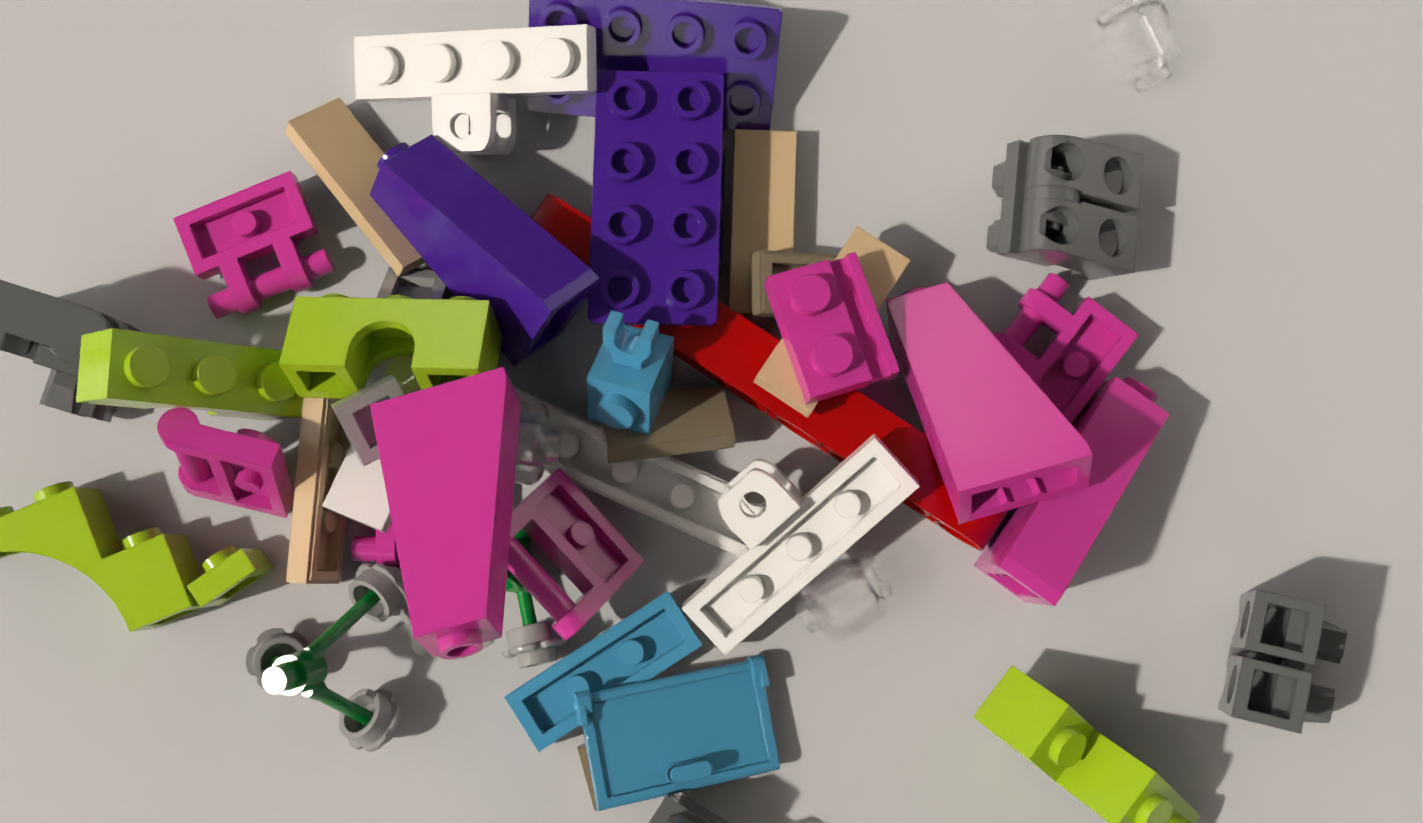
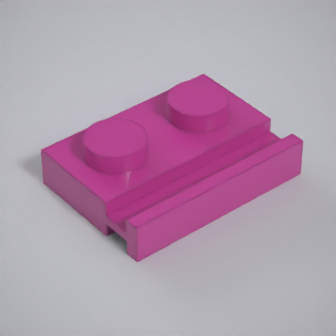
M856 252L846 254L845 258L831 262L827 259L767 276L764 288L806 405L867 387L869 384L884 379L888 381L898 375L900 372L898 363Z

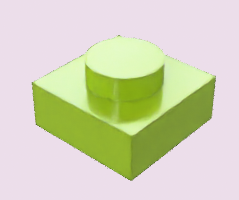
M231 545L206 559L200 565L204 574L188 584L187 588L201 608L221 606L274 570V567L261 548H241L237 550L234 545Z

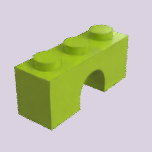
M337 293L325 294L322 297L295 296L279 365L300 398L342 399L365 388L370 373L382 361L395 356L413 357L411 369L422 390L497 369L502 334L490 300H477L467 296H455L450 299H413L405 295H390L386 298H356Z
M116 328L81 335L77 403L139 409L181 407L205 410L207 415L262 421L302 418L303 398L298 396L279 365L282 350Z

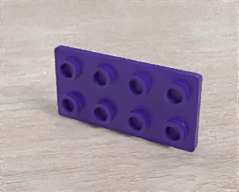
M529 0L528 27L587 24L596 28V81L597 74L600 71L720 72L724 76L723 129L770 130L782 22L781 8L777 6L724 2L721 0ZM596 93L526 96V107L529 111L595 117Z
M600 71L597 74L589 267L598 276L599 280L588 294V319L591 323L605 324L612 310L624 313L623 324L645 325L647 319L659 322V326L712 327L716 325L719 276H722L725 151L723 144L724 76L722 73Z

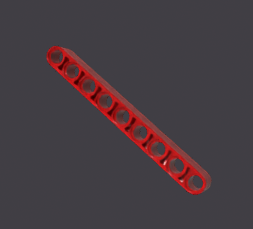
M547 193L531 216V219L589 267L591 218L560 198ZM718 301L717 323L712 327L659 326L660 334L674 337L673 355L719 385H723L724 388L840 463L875 433L919 481L920 487L901 503L965 544L983 551L1007 514L1008 510L959 524L926 434L858 390L819 401L807 418L755 384L754 380L780 340L720 301ZM629 325L641 329L644 327V325Z

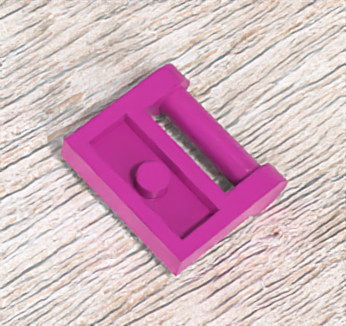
M177 407L169 409L162 414L157 424L158 434L167 449L174 451L180 463L178 470L179 480L187 493L271 515L288 517L294 501V489L279 443H276L270 436L253 429L243 428L234 433L201 425L197 415L187 408Z
M560 467L512 510L508 570L555 620L551 626L564 641L582 628L644 563V559ZM522 528L582 593L575 603L514 537Z

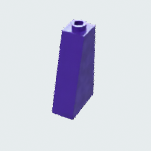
M432 134L411 146L403 142L388 150L377 163L379 171L370 196L454 296L490 300L502 334L500 350L514 367L560 336L599 280L592 269Z

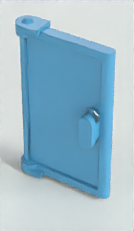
M761 654L749 656L747 660L591 693L587 690L575 692L573 694V708L576 712L578 725L583 727L598 811L663 797L666 794H676L780 770L779 756L765 689L770 684L763 656ZM672 766H675V767H673V768L671 769V771H670V778H671V780H670L669 777H668V771H669V769H670Z

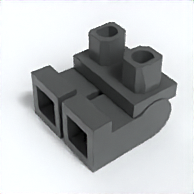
M1043 135L1034 137L1029 142L1018 140L1007 143L1006 161L993 167L992 188L997 197L1002 198L1001 219L995 220L992 225L988 226L986 248L989 252L997 253V255L1042 266L1057 265L1071 269V275L1087 280L1134 273L1139 217L1124 212L1139 209L1143 154L1069 135ZM1121 170L1123 183L1121 190L1118 194H1115L1106 186V176L1108 172ZM1115 230L1118 245L1113 256H1109L1101 249V237L1103 232Z
M0 280V350L31 359L34 364L51 369L39 404L74 415L90 417L110 423L116 406L76 402L81 335L110 328L141 331L130 324L121 322L89 307Z
M1259 589L1241 594L1239 616L1231 641L1226 680L1218 709L1234 718L1299 734L1302 733L1304 722L1329 723L1335 701V689L1311 684L1313 673L1305 672L1304 668L1305 664L1315 665L1316 659L1340 664L1344 655L1347 630L1324 621L1327 607L1325 604Z

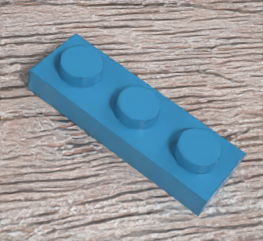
M668 590L513 690L504 698L537 751L540 752L580 726L577 723L576 712L573 708V694L575 692L587 690L591 693L649 681L701 647L703 643Z

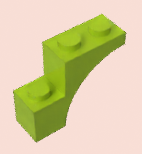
M66 481L38 490L33 494L35 503L14 511L12 506L0 507V558L28 552L44 555L76 568L94 581L113 601L122 615L129 632L155 629L205 608L199 606L187 588L188 584L201 576V572L186 534H162L159 527H154L132 534L120 542L100 489L74 487L72 481Z
M1011 665L973 716L999 740L1047 775L1106 823H1197L1201 817L1156 771L1095 730L1069 704L1013 665Z

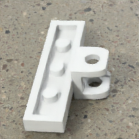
M587 24L354 36L356 100L378 102L432 99V128L434 137L452 152H462L468 156L508 155L512 151L516 139L517 125L516 98L510 96L597 93L596 28Z
M875 433L803 497L800 490L778 467L765 459H754L725 485L723 495L718 502L719 511L724 521L745 543L746 547L687 598L681 609L724 655L728 654L919 488V481ZM757 492L766 501L752 503L746 498L745 494Z

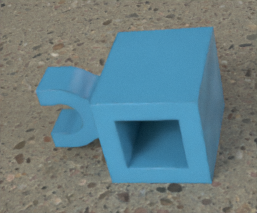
M611 310L603 327L602 346L587 376L588 419L602 422L615 429H629L649 435L673 379L674 337L660 334L659 322L648 319L643 329L623 324L624 313Z

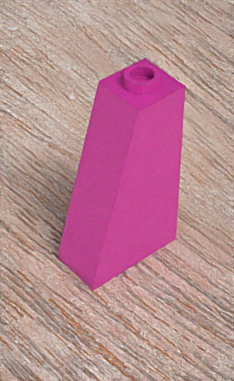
M948 282L928 288H913L900 296L886 299L889 336L959 524L1089 488L1093 454L1087 441Z
M504 367L370 404L413 637L432 657L440 655V658L447 660L465 658L480 652L483 649L484 642L502 637L521 411L518 394Z
M1114 377L1103 382L1072 422L1074 428L1089 444L1093 454L1089 488L1012 509L973 566L1024 602L1056 606L1170 415L1155 404L1157 395L1141 382L1129 377H1125L1123 381L1118 377Z

